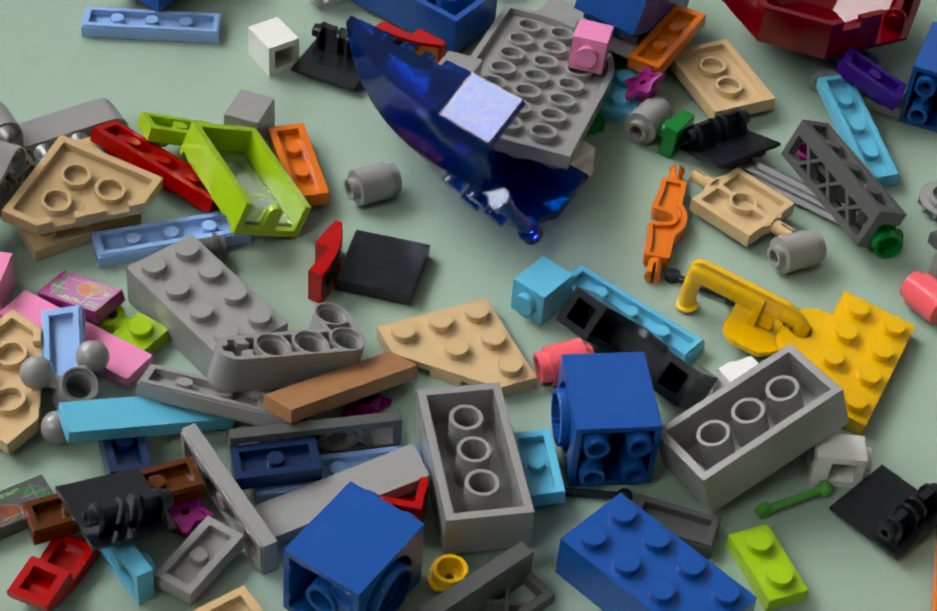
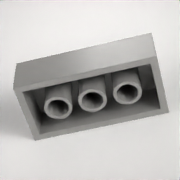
M193 235L126 267L128 302L140 313L162 324L168 330V341L205 377L208 376L216 342L221 337L288 331V322Z
M790 343L663 425L659 442V451L663 464L713 513L848 424L844 392L838 384Z
M500 382L417 390L414 425L423 463L430 475L431 484L429 485V492L443 555L511 548L520 541L530 546L535 511Z

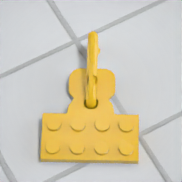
M697 259L693 261L682 284L679 299L675 304L676 308L683 313L695 311L699 306L696 297L701 285L735 302V306L722 327L725 339L733 346L756 357L773 355L791 343L843 389L849 423L843 427L857 435H861L915 325L847 291H844L832 314L819 309L802 308L798 310L791 302L708 260Z

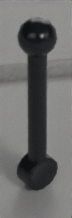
M669 268L665 271L666 282L671 284L679 282L683 284L685 276L680 275L678 269ZM702 285L699 291L724 300L728 306H735L736 304Z
M564 487L565 496L611 500L621 492L631 501L633 498L632 492L627 488H622L618 491Z

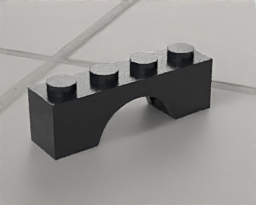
M577 286L556 319L583 340L607 353L645 352L654 391L678 408L688 410L705 399L718 379L593 291Z

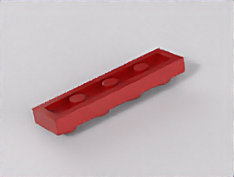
M117 120L93 128L90 141L102 147L106 154L118 157L127 163L163 177V189L171 193H177L191 202V205L197 210L210 213L219 209L188 163L157 144L147 141L145 137Z

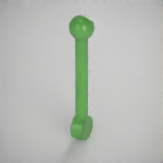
M820 481L813 489L771 504L768 501L762 502L755 508V513L760 519H766L776 510L818 495L828 497L833 492V486L829 481Z

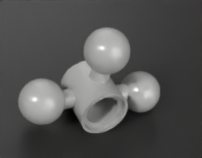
M88 340L82 343L76 351V362L79 367L70 368L63 376L55 374L51 362L42 356L29 357L22 363L19 375L25 386L35 390L43 389L47 386L54 389L52 402L57 410L46 414L40 424L41 434L49 443L63 444L67 442L57 414L59 402L93 400L97 395L99 382L94 373L102 371L108 365L110 358L109 351L102 342ZM74 385L79 387L84 394V398L71 396L66 386Z

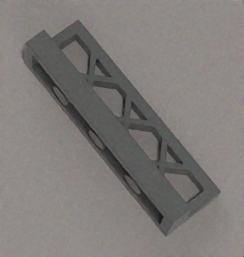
M802 119L781 155L857 247H865L880 224L899 226L907 214L829 123ZM803 142L807 145V160L802 161L796 154ZM818 164H823L826 167V183L821 184L818 181ZM837 187H843L845 190L844 207H840L837 204ZM862 210L869 218L861 231L856 227V211Z
M400 411L300 421L293 424L282 423L226 430L228 454L229 446L313 436L316 437L319 455L401 445L402 417Z
M520 541L415 611H542L554 603L555 593L531 572L534 551L523 541ZM523 584L537 596L530 602L509 601L510 593Z

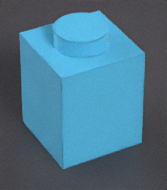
M542 256L514 278L511 308L542 326L558 313L569 300L574 274Z

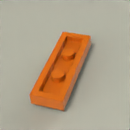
M675 4L628 56L627 68L641 72L646 66H650L652 72L664 73L705 26L706 14Z
M304 123L268 127V140L274 155L310 206L329 204V190Z

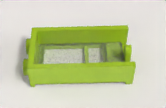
M192 122L179 153L181 156H186L189 164L222 214L227 217L228 223H231L229 229L232 234L298 238L312 207L257 129L253 127Z

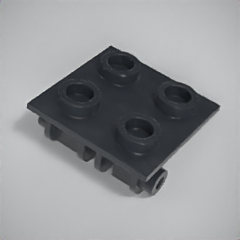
M323 21L321 24H314L312 36L316 37V40L292 66L291 71L354 91L381 58L384 51L379 50L380 43L375 42L374 37L365 36L352 30L347 34L346 28L341 27L338 31L337 26Z
M736 108L723 115H717L715 118H709L690 125L684 134L687 144L680 146V150L694 155L697 159L715 164L718 168L729 169L737 166L738 162L745 159L762 157L767 153L766 151L779 147L781 144L778 141L747 130L750 115L746 110Z
M882 464L832 504L829 509L894 559L898 560L937 527V483H925L917 490Z
M139 468L55 487L57 494L92 551L177 529V526L167 512V509L174 505L171 491H163L160 487L152 489Z

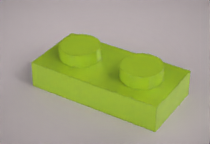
M141 111L137 125L147 141H151L160 147H166L168 144L182 146L192 122H209Z
M768 524L728 535L726 546L765 611H772L806 600L808 588Z

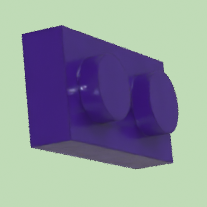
M852 46L842 55L835 71L841 75L846 83L857 86L866 92L875 103L884 105L891 111L901 102L907 87L905 83Z

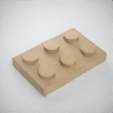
M727 39L685 47L669 66L674 75L709 118H715L717 115H723L736 108L746 110L749 115L774 109L776 97Z

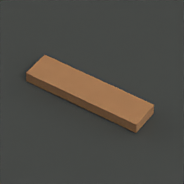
M389 351L264 394L263 408L293 424L412 381L417 378L418 365Z

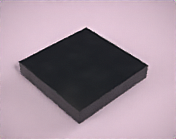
M356 230L335 279V290L411 306L430 255V245Z

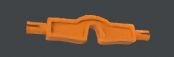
M677 164L670 167L668 178H662L659 191L652 204L651 218L657 221H650L648 223L643 256V265L647 266L644 279L648 283L651 282L652 273H654L653 284L660 281L662 269L669 268L673 246L679 243L685 235L688 215L683 202L687 182L683 181L685 169L681 165H679L677 174Z

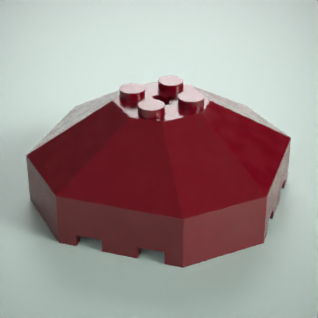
M722 0L757 41L822 59L841 56L850 46L857 51H862L907 40L921 2L920 0Z

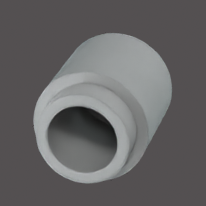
M661 97L644 100L625 119L624 127L627 135L638 144H650L659 136L664 122L668 118L672 119L673 110L670 103Z
M380 162L350 170L348 179L344 181V189L350 201H354L358 206H363L393 198L395 193L402 190V178L398 167L394 163Z
M808 229L774 237L767 250V258L770 265L779 273L794 272L816 266L819 261L823 260L827 252L826 243L819 232H812Z

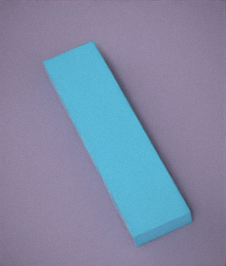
M841 75L818 78L816 83L817 91L838 135L870 168V172L883 187L898 184L900 174L857 86L846 83Z
M580 265L571 272L574 274L571 295L577 286L598 293L690 359H695L703 352L705 345L703 339L588 268Z
M138 396L59 402L57 412L67 444L128 437L135 438L138 436L179 434L182 432V428L196 423L201 432L233 429L235 422L233 419Z

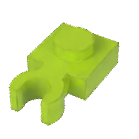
M121 306L109 314L110 318H112L111 320L103 319L100 323L95 322L97 327L152 355L168 342V330L162 324L139 311L130 318L125 315V310Z

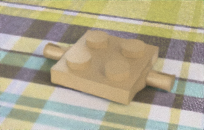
M737 167L727 175L717 178L711 177L700 170V168H696V170L694 169L691 172L689 181L704 190L691 199L689 210L744 246L748 247L764 234L773 233L776 236H782L797 232L796 229L782 222L792 215L795 203Z

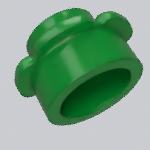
M880 225L868 242V248L879 258H892L899 254L903 248V232L899 228L896 229L894 225Z

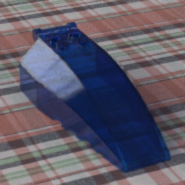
M350 16L346 21V27L355 67L365 91L386 123L448 187L461 194L459 198L467 206L475 211H478L480 207L485 209L484 214L501 227L505 222L518 230L519 237L526 244L534 245L538 243L543 237L544 232L539 224L558 218L589 176L571 164L568 170L564 168L554 169L545 166L541 162L526 158L515 159L507 153L495 151V143L526 104L521 98L448 60L442 65L435 63L436 57L431 52L425 50L420 56L414 53L416 48L407 41L399 46L394 43L396 38L392 34L382 31L354 16Z

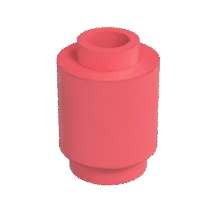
M915 271L902 283L900 295L904 297L906 305L932 325H937V279L929 273L923 274L921 271Z
M576 338L542 347L540 352L533 354L534 368L540 384L550 383L551 386L557 385L562 354L594 353L592 346L584 344L581 338Z

